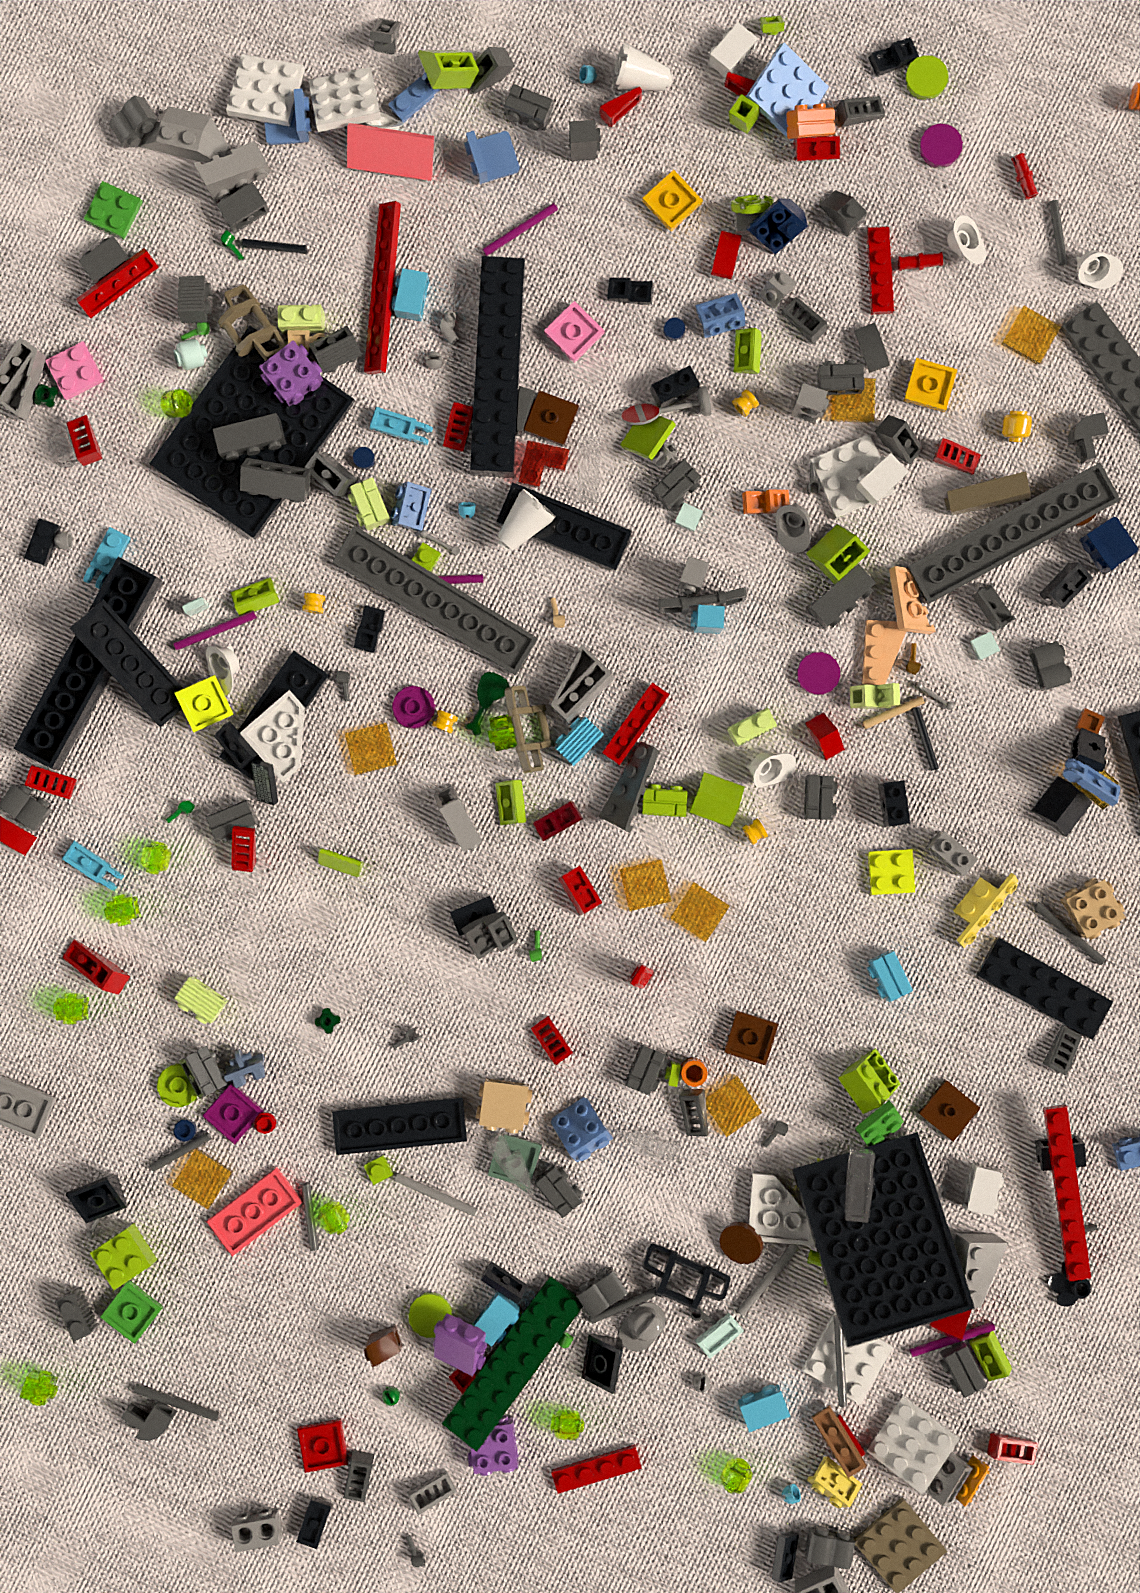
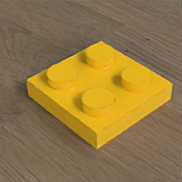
M674 169L642 198V202L671 232L703 202L701 197Z
M916 358L903 401L945 412L958 369Z

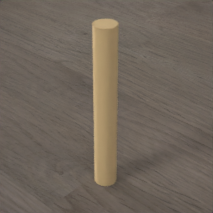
M919 696L862 721V725L866 730L925 704L922 696Z

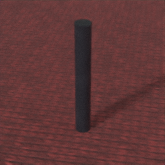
M244 238L242 240V247L300 254H307L308 250L307 245Z
M920 707L911 709L930 770L939 769Z

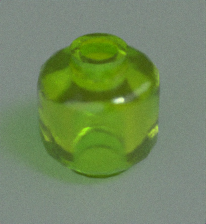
M179 388L168 390L162 394L160 399L161 409L169 418L188 416L192 410V397L186 390Z
M151 841L150 844L145 845L143 848L140 864L146 868L147 873L158 875L159 871H166L168 869L172 852L167 844Z
M329 1201L318 1210L317 1220L327 1234L337 1233V1235H340L347 1230L350 1215L340 1202Z
M559 1409L551 1417V1432L559 1440H576L579 1434L584 1431V1419H581L579 1412L576 1410Z
M741 1458L728 1460L720 1475L724 1489L732 1494L745 1492L753 1476L751 1467L747 1461Z

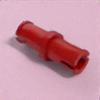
M1020 153L1011 158L1017 174L1016 181L1021 185L1025 200H1029L1039 193L1032 178L1034 175L1033 171L1029 170L1025 154Z
M921 252L914 256L898 257L899 271L917 268L918 270H923L926 267L943 266L942 252L923 254Z

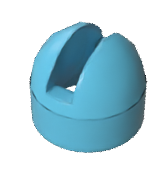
M583 65L579 73L581 83L590 84L596 81L597 73L595 67L590 65Z
M473 502L459 503L458 510L460 516L465 518L466 515H469V519L475 515L476 504Z
M795 1484L788 1485L783 1489L782 1495H785L786 1498L783 1500L786 1503L795 1504L800 1502L801 1494Z

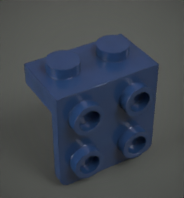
M1112 517L1079 539L1084 550L1090 555L1095 566L1103 575L1112 571L1119 564L1138 552L1137 545L1117 517Z

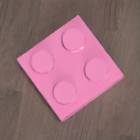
M575 301L544 330V334L573 363L605 333Z
M84 341L45 360L66 400L104 382Z

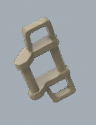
M240 285L224 293V299L229 309L218 319V324L229 335L236 346V352L239 356L247 355L255 347L263 359L267 361L286 346L279 335V331L270 323L261 310L259 301L253 296L246 285ZM244 294L247 297V301L234 305L231 300L232 297ZM253 312L264 329L249 334L242 341L232 324L236 319ZM275 339L280 348L267 352L261 344Z
M525 686L506 688L508 717H511L517 742L515 748L522 770L525 774L544 770L540 750L555 746L554 740H551L546 719V704L530 707ZM514 692L518 693L521 706L519 708H516ZM537 713L543 742L526 744L520 716ZM527 752H531L534 768L530 765Z

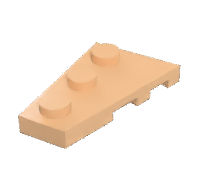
M898 566L890 568L898 631L922 634L936 632L934 626L929 625L926 617L929 613L926 606L922 607L918 597L920 591L909 568Z
M865 621L862 685H883L886 683L906 634V631H898L897 622Z

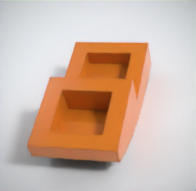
M769 489L767 491H745L742 493L744 514L776 513L782 506L790 505L789 490Z

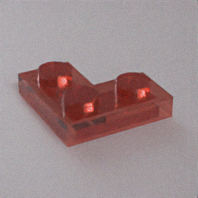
M528 440L518 484L540 488L544 468L565 472L570 449Z

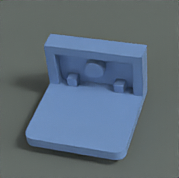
M302 88L294 89L295 109L290 126L265 122L266 141L269 145L309 142V132L312 131L307 111H310L309 98L305 97Z
M474 131L466 133L467 142H464L467 156L471 155L473 162H470L472 173L474 176H478L480 184L519 172V163L507 131L480 139L476 138Z
M585 1097L551 1119V1124L563 1145L577 1163L588 1159L591 1153L606 1147L609 1141L613 1139V1136L603 1125L591 1103Z

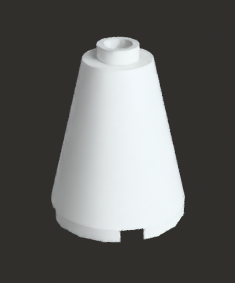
M625 43L622 44L623 48L619 50L614 67L617 78H612L613 89L633 90L640 87L642 90L665 91L666 87L671 86L673 74L670 73V68Z
M523 489L519 493L497 536L500 539L498 543L507 551L509 549L515 550L555 519V515L532 494Z

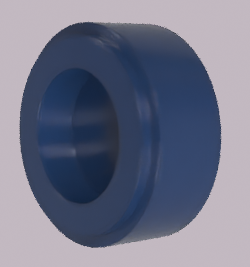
M676 317L668 319L663 329L665 337L671 341L681 339L685 333L684 322Z
M360 447L355 450L353 461L359 469L367 470L374 465L375 455L370 448Z
M187 1118L178 1121L173 1129L174 1136L183 1142L191 1140L197 1132L194 1121Z

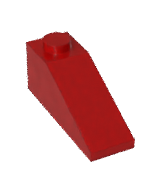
M75 939L62 957L103 991L119 995L130 978V975L116 964Z

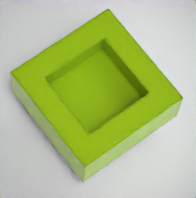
M782 16L760 17L762 32L766 35H777L778 32H783L784 21Z
M423 542L412 558V561L431 572L442 554Z
M671 1061L670 1067L666 1066L664 1079L668 1080V1086H678L681 1064Z
M384 1154L364 1164V1168L373 1185L394 1174Z

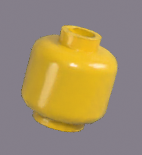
M1010 411L1003 418L1002 435L1009 437V442H1022V438H1027L1031 434L1032 417L1027 415V411Z

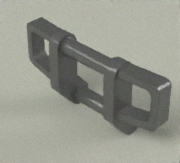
M746 587L726 592L719 590L714 591L712 594L690 597L682 595L678 596V598L659 599V613H681V615L688 614L689 606L715 603L716 606H729L745 601L747 591Z

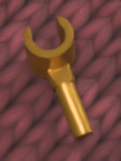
M911 643V655L906 665V671L916 675L920 670L921 663L915 661L917 644Z

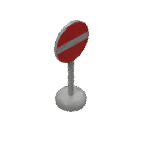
M704 385L698 388V400L664 408H658L656 405L645 403L631 406L623 411L622 420L629 425H642L654 421L662 413L698 405L703 416H711L712 410L707 387Z

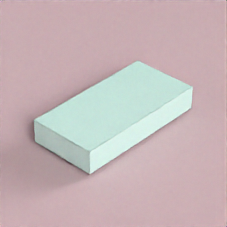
M727 1313L695 1341L710 1359L744 1332V1330L734 1317Z

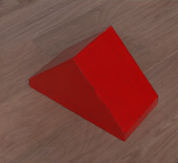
M824 712L804 723L825 760L845 750L838 729Z
M972 1310L931 1322L929 1327L933 1331L962 1341Z

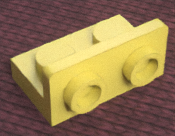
M828 1456L822 1459L814 1476H809L807 1479L812 1484L811 1488L815 1492L826 1495L829 1498V1502L839 1509L850 1508L862 1486V1483L853 1476L847 1478L841 1466Z

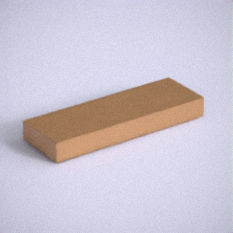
M830 1405L811 1416L847 1478L867 1467Z

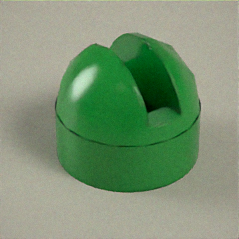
M394 1386L387 1387L382 1394L383 1403L387 1406H394L398 1403L400 1398L399 1390ZM387 1393H389V1395H390V1397L392 1398L393 1402L390 1401V1399H389L388 1396L386 1395Z

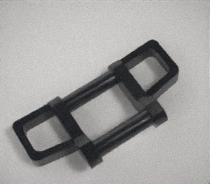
M653 1243L649 1245L642 1263L643 1269L660 1278L654 1295L658 1297L664 1296L685 1305L693 1312L697 1311L703 1296L717 1301L725 1299L731 1281L730 1276L713 1269L707 1264L703 1266L678 1255V1252L674 1250H669ZM652 1251L668 1256L663 1272L649 1264ZM675 1263L701 1274L692 1299L666 1288ZM710 1274L724 1281L720 1295L706 1291Z

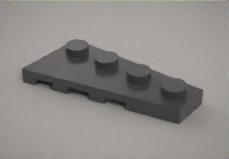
M640 742L598 817L628 833L631 832L633 826L630 823L632 817L637 816L639 810L637 803L640 795L644 796L647 788L645 787V781L647 777L651 776L659 754L658 749Z

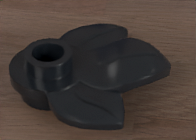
M1062 1262L1061 1265L1062 1273L1053 1274L1047 1279L1049 1287L1059 1293L1057 1304L1060 1306H1072L1078 1299H1084L1091 1293L1092 1287L1088 1279L1069 1281L1067 1279L1065 1262ZM1081 1283L1083 1285L1082 1289L1076 1290V1286Z

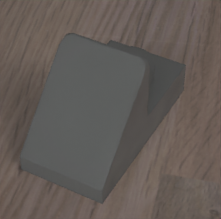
M379 18L370 31V40L374 41V51L392 55L395 53L401 22Z

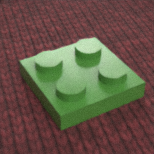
M102 181L84 220L125 240L143 201L141 198Z
M888 1100L857 1125L855 1129L865 1144L872 1146L882 1143L887 1135L899 1130L904 1121L895 1106Z
M129 1280L100 1318L135 1344L164 1306Z

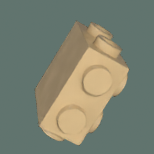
M1096 877L1085 881V886L1080 889L1075 887L1065 892L1066 896L1060 899L1081 938H1089V940L1099 937L1101 935L1100 931L1106 928L1109 930L1116 928L1121 924L1120 921L1126 918L1123 914L1125 911L1119 900L1116 901L1113 895L1114 889L1110 882L1105 879H1096Z
M486 1078L484 1084L480 1083L479 1097H483L482 1106L478 1105L476 1119H480L479 1125L484 1126L483 1129L493 1131L497 1130V1127L505 1128V1132L518 1133L519 1130L523 1131L524 1125H528L530 1112H526V1104L531 1103L533 1090H528L529 1084Z

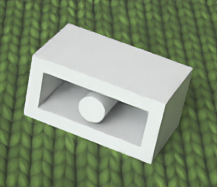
M737 22L733 28L729 27L726 30L723 40L719 44L715 43L709 52V65L726 78L728 72L735 73L755 50L758 38Z
M892 453L886 458L882 455L873 464L875 468L871 472L866 470L858 477L860 482L856 488L873 506L909 472Z
M971 1163L962 1206L969 1211L993 1216L994 1211L999 1206V1198L997 1196L999 1189H1002L1004 1184L1003 1173L995 1168Z

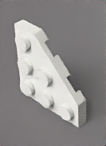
M290 690L240 732L264 762L273 764L274 773L283 783L301 769L305 707Z
M752 1172L748 1224L756 1229L755 1232L758 1236L760 1234L762 1241L814 1246L805 1211L774 1174Z

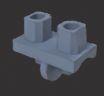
M240 1049L236 1050L235 1058L230 1059V1065L225 1067L226 1074L224 1078L226 1082L231 1081L234 1087L238 1088L246 1084V1074L251 1073L254 1080L264 1078L266 1072L263 1053L252 1056L250 1052L243 1054Z

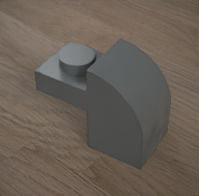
M1105 412L1086 416L1069 433L1068 445L1077 444L1076 455L1080 459L1081 464L1090 463L1096 458L1093 440L1102 439L1109 434Z
M158 1401L150 1414L131 1403L121 1418L125 1420L129 1427L139 1429L135 1438L142 1441H151L157 1439L165 1432L178 1411Z

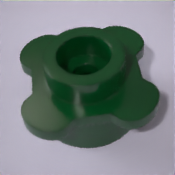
M40 384L35 391L34 402L37 405L44 404L48 408H52L55 405L54 399L58 394V390L55 387L49 388L44 384Z
M324 1008L321 1016L315 1019V1025L323 1028L326 1034H331L336 1024L341 1022L340 1016L331 1012L330 1008Z

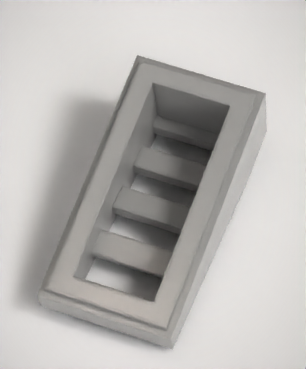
M445 1471L409 1490L407 1494L417 1514L420 1515L456 1493L457 1490L448 1472ZM443 1479L449 1489L447 1491H444L440 1483ZM435 1484L440 1492L437 1496L432 1488ZM427 1489L432 1496L430 1500H428L424 1492ZM418 1494H421L424 1503H419L416 1497Z

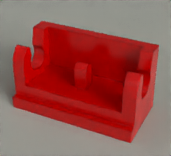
M840 136L796 138L793 142V148L795 149L794 161L840 159Z
M581 866L558 878L580 916L602 903Z

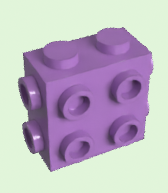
M294 340L259 366L263 372L260 375L268 386L271 384L274 386L276 391L273 393L281 403L285 401L289 407L292 404L296 405L301 402L306 393L316 390L323 381L320 375L322 369L315 361L310 362L307 358L309 355L302 344L298 346Z
M446 1314L442 1321L439 1320L434 1328V1333L436 1334L433 1342V1347H435L434 1357L473 1376L477 1368H482L486 1359L484 1356L487 1347L485 1342L486 1332L477 1326H472L462 1321L458 1317Z
M504 1415L477 1452L471 1448V1452L468 1453L469 1467L473 1466L474 1474L487 1476L496 1471L510 1473L518 1469L519 1458L513 1416L508 1417Z

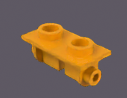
M972 1455L967 1463L973 1469L955 1497L964 1507L973 1501L972 1498L979 1484L990 1473V1466L983 1461H979L974 1455Z

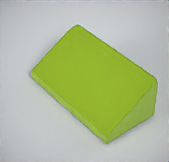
M755 327L736 330L734 373H760L762 333Z
M271 577L231 592L233 604L239 616L280 602Z
M509 780L495 783L500 826L526 823L522 781Z
M324 848L319 850L318 863L320 865L354 877L360 876L364 865L362 861Z
M994 1331L979 1335L969 1341L989 1381L1010 1375L1012 1367Z

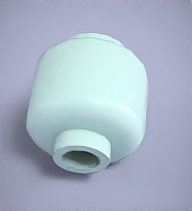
M196 339L179 342L176 345V349L173 350L177 365L179 367L182 366L184 370L202 367L205 362L204 358L207 357L204 344L200 345Z

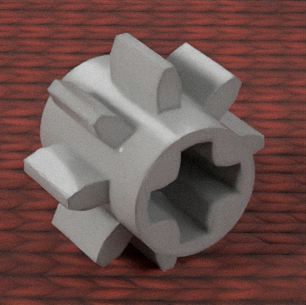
M664 442L653 458V463L661 469L666 467L671 469L679 458L676 455L677 448L670 442Z

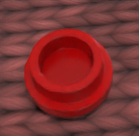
M262 1112L255 1117L254 1127L259 1133H270L276 1127V1118L272 1113Z

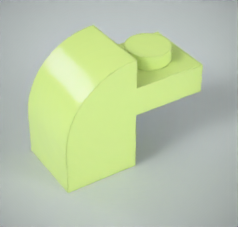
M900 683L883 685L865 684L850 687V708L879 709L900 705Z

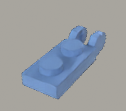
M426 72L388 104L391 111L403 123L434 98L435 94L440 90L432 89V87L427 85L429 80Z
M1068 758L1065 761L1066 769L1063 770V777L1069 782H1077L1083 789L1088 790L1112 807L1118 803L1119 785L1074 758Z

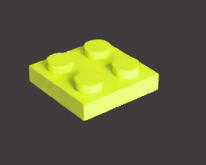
M215 674L174 692L193 732L234 715Z
M912 849L868 852L870 895L915 893Z

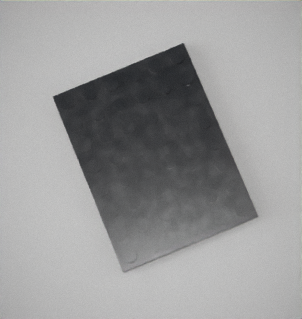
M249 326L242 335L241 340L243 341L249 334L257 332V330ZM272 340L261 344L267 352L280 348ZM234 346L149 464L256 540L285 499H273L268 495H251L246 491H240L241 465L246 458L305 468L314 453L321 450L355 403V399L321 376L323 381L316 390L309 391L304 395L301 402L296 405L292 404L289 407L285 401L281 403L273 393L276 391L272 384L268 386L260 375L263 372L259 366L266 361L255 347L247 355L241 357L236 352V346ZM277 413L281 420L286 444L281 445V448L276 450L263 449L256 455H239L238 459L231 461L223 459L219 455L213 432L214 428Z
M918 1132L792 1169L847 1348L975 1309Z

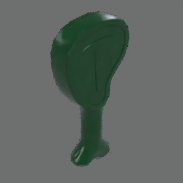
M487 672L479 680L477 687L479 709L473 721L464 725L467 730L473 732L474 736L481 734L480 725L487 710L494 701L504 698L505 689L510 687L509 682L499 674Z

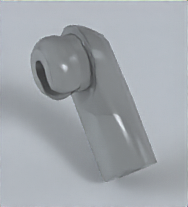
M448 310L442 315L439 329L450 345H452L459 338L453 331L456 314Z

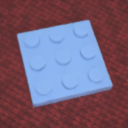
M784 42L779 45L746 97L758 104L759 111L787 137L786 113L794 110L796 105H807L808 109H813V105L820 102L829 86Z

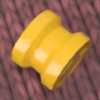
M747 389L742 391L739 398L732 400L735 409L744 417L749 415L752 408L756 409L759 406L755 396Z
M304 593L305 604L302 606V611L323 614L322 604L326 596L316 593Z
M438 709V717L436 721H433L432 726L452 734V726L457 722L458 717Z
M758 818L753 820L752 824L742 827L752 845L756 844L760 838L765 839L768 837L765 828Z

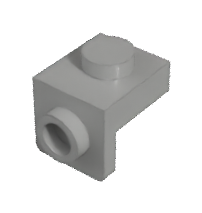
M781 269L768 280L759 295L770 306L776 308L781 300L794 289L797 283Z

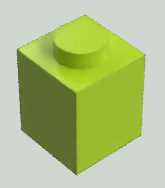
M742 94L729 111L730 123L748 134L760 117L759 105Z

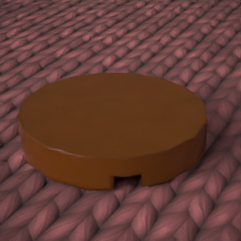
M735 1221L723 1229L719 1241L721 1249L730 1260L738 1264L748 1265L754 1263L760 1257L763 1250L762 1238L760 1234L758 1236L755 1232L756 1229L751 1225Z

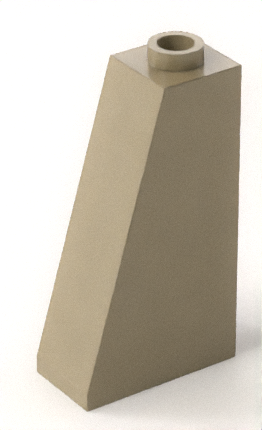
M1026 471L947 491L948 497L944 498L946 510H951L953 516L1030 500L1031 492Z

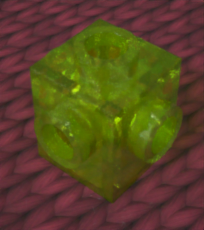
M508 714L489 718L491 730L487 731L490 744L494 743L496 751L515 748L517 742L511 717H508Z
M125 894L113 896L112 901L106 902L104 913L110 924L117 923L118 927L131 924L132 919L141 918L137 896L126 898Z
M64 993L63 997L56 998V1002L53 1004V1014L56 1015L55 1020H63V1024L72 1025L76 1024L77 1021L88 1019L89 997H77L78 993Z
M33 1369L26 1376L19 1397L29 1400L33 1405L45 1406L50 1399L55 1398L59 1386H56L59 1377L53 1376L51 1372L46 1370L38 1371Z

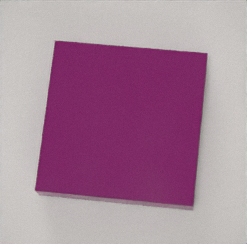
M231 1082L202 1116L235 1145L254 1124L255 1117L265 1110L239 1087L235 1088Z

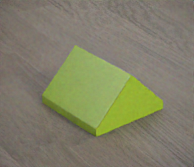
M704 772L689 813L730 827L739 809L745 787Z

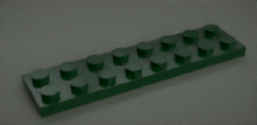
M550 1275L441 1422L442 1425L477 1452L582 1309L583 1305L577 1296Z

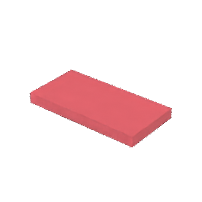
M354 123L348 124L347 168L432 180L434 136Z
M276 1167L206 1222L230 1255L234 1256L299 1206L303 1200L279 1168Z

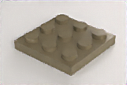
M904 1497L899 1499L887 1512L878 1517L854 1538L855 1545L895 1593H900L947 1552L944 1545Z

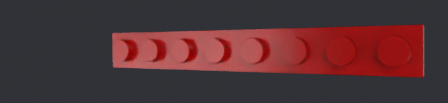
M397 201L379 204L364 373L369 375L386 373L401 204Z
M1065 1104L1043 1107L1067 1279L1069 1281L1090 1279L1091 1271L1068 1107Z

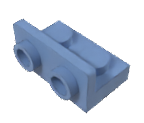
M737 293L696 305V312L703 326L705 338L745 326V310Z
M411 482L401 483L395 493L397 501L396 506L391 511V525H400L416 531H422L431 489Z
M1123 1137L1118 1139L1119 1142L1112 1144L1119 1170L1123 1171L1140 1166V1137L1133 1139L1132 1137Z

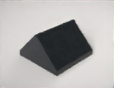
M1057 776L1031 811L1067 837L1093 802L1082 788Z
M118 1175L107 1176L66 1192V1197L85 1223L127 1208Z
M589 1334L581 1378L611 1394H615L623 1352L622 1339Z

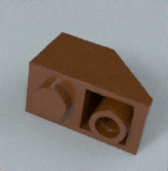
M396 1325L370 1334L365 1345L366 1348H364V1355L367 1362H371L372 1368L400 1353L402 1343Z

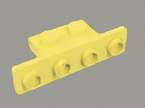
M1013 873L1006 878L998 889L980 877L953 910L955 914L969 923L957 938L960 946L965 948L967 944H972L980 928H984L989 923L990 916L994 911H998L1003 906L1007 895L1012 894L1016 890L1018 879Z

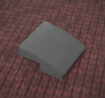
M504 911L482 917L461 929L478 960L495 948L502 952L518 941Z

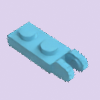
M379 407L375 408L369 426L371 430L410 442L412 440L422 445H428L429 440L415 435V428L426 433H431L433 430L431 426L418 422L417 419Z
M109 527L90 563L91 566L84 575L83 581L86 583L91 582L97 570H100L102 573L99 575L95 587L101 589L117 557L122 556L131 538Z
M73 841L62 857V860L95 882L101 883L115 891L117 886L112 881L104 878L107 871L117 879L122 880L125 876L119 870L112 867V864L77 841Z

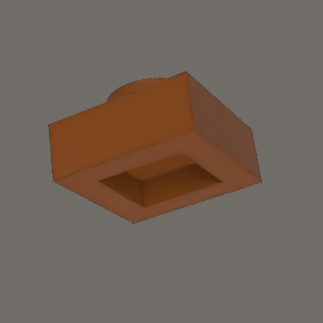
M1084 708L1074 729L1079 731L1081 728L1098 734L1105 716Z

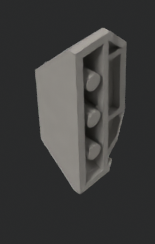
M171 106L157 116L158 120L154 124V129L149 133H145L141 142L142 148L203 163L213 161L212 156L219 155L220 158L227 156L229 150L227 142L211 116Z

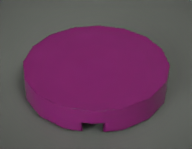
M939 123L932 125L924 132L920 140L921 157L927 164L935 168L951 166L957 161L962 152L963 141L961 134L949 124Z
M813 652L805 656L797 669V680L801 688L807 693L814 695H824L831 692L837 686L840 679V667L837 661L831 655L824 652Z
M413 685L404 687L397 692L392 703L395 719L406 728L417 729L424 727L432 720L435 714L434 698L422 687Z

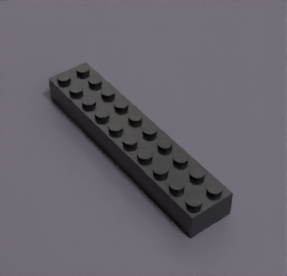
M482 256L470 461L471 476L514 478L525 258Z
M118 556L89 611L104 599L132 632L135 633L163 581ZM76 635L13 748L48 768L59 771L112 676Z

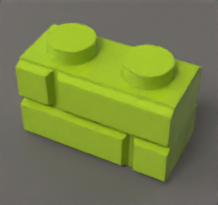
M648 784V788H646L642 798V815L686 817L688 792L683 791V786H670V790L661 789V785Z

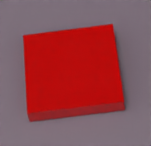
M341 1418L298 1426L297 1432L305 1473L348 1465L349 1459Z

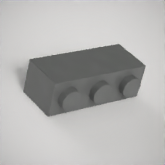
M277 413L213 429L218 453L223 459L228 461L236 460L239 458V455L243 454L256 455L260 453V450L267 448L269 450H276L281 448V445L286 444L281 420Z
M246 458L241 465L240 491H246L251 495H268L273 499H289L295 503L305 502L310 493L311 469Z
M858 564L808 609V612L824 629L829 625L833 628L842 620L839 616L844 611L849 614L858 606L856 601L861 596L865 599L874 591L871 587L876 582Z

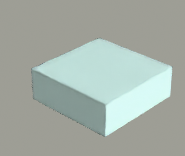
M683 503L675 524L694 532L703 511Z
M202 597L182 606L184 612L189 616L210 608L207 601Z
M991 631L970 641L979 661L1000 651Z

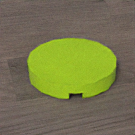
M924 55L917 57L910 63L905 74L907 90L914 97L921 100L938 97L948 83L949 73L946 65L935 56Z
M759 195L740 196L731 201V210L741 214L762 213L774 203V199L768 195H765L764 199L759 198Z
M180 1063L170 1065L158 1077L157 1091L162 1101L167 1105L180 1108L191 1104L197 1099L198 1096Z
M434 1292L423 1293L410 1306L408 1313L409 1324L418 1335L426 1338H435L434 1328L439 1320L442 1321L446 1314L453 1316L452 1307L441 1294Z

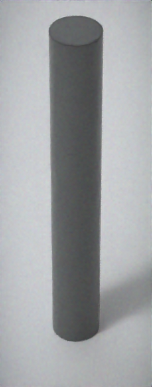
M1052 200L1049 204L1059 265H1065L1068 261L1058 200Z
M206 1132L150 1164L151 1170L155 1172L212 1140L209 1132Z
M310 1183L301 1185L310 1251H315L319 1249L311 1186Z

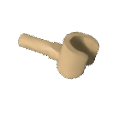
M551 598L553 625L557 628H564L565 615H558L556 599Z

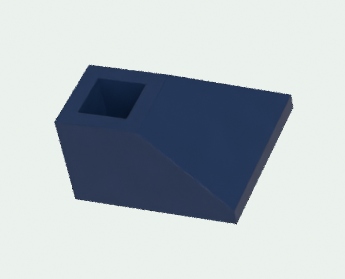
M779 198L746 228L776 255L805 230L808 225L805 212L791 199Z

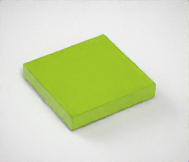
M658 416L657 419L650 423L633 425L620 443V446L627 451L653 460L676 424L670 419Z

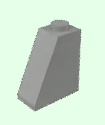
M451 785L434 794L438 808L463 852L475 849L482 842V839L454 786Z

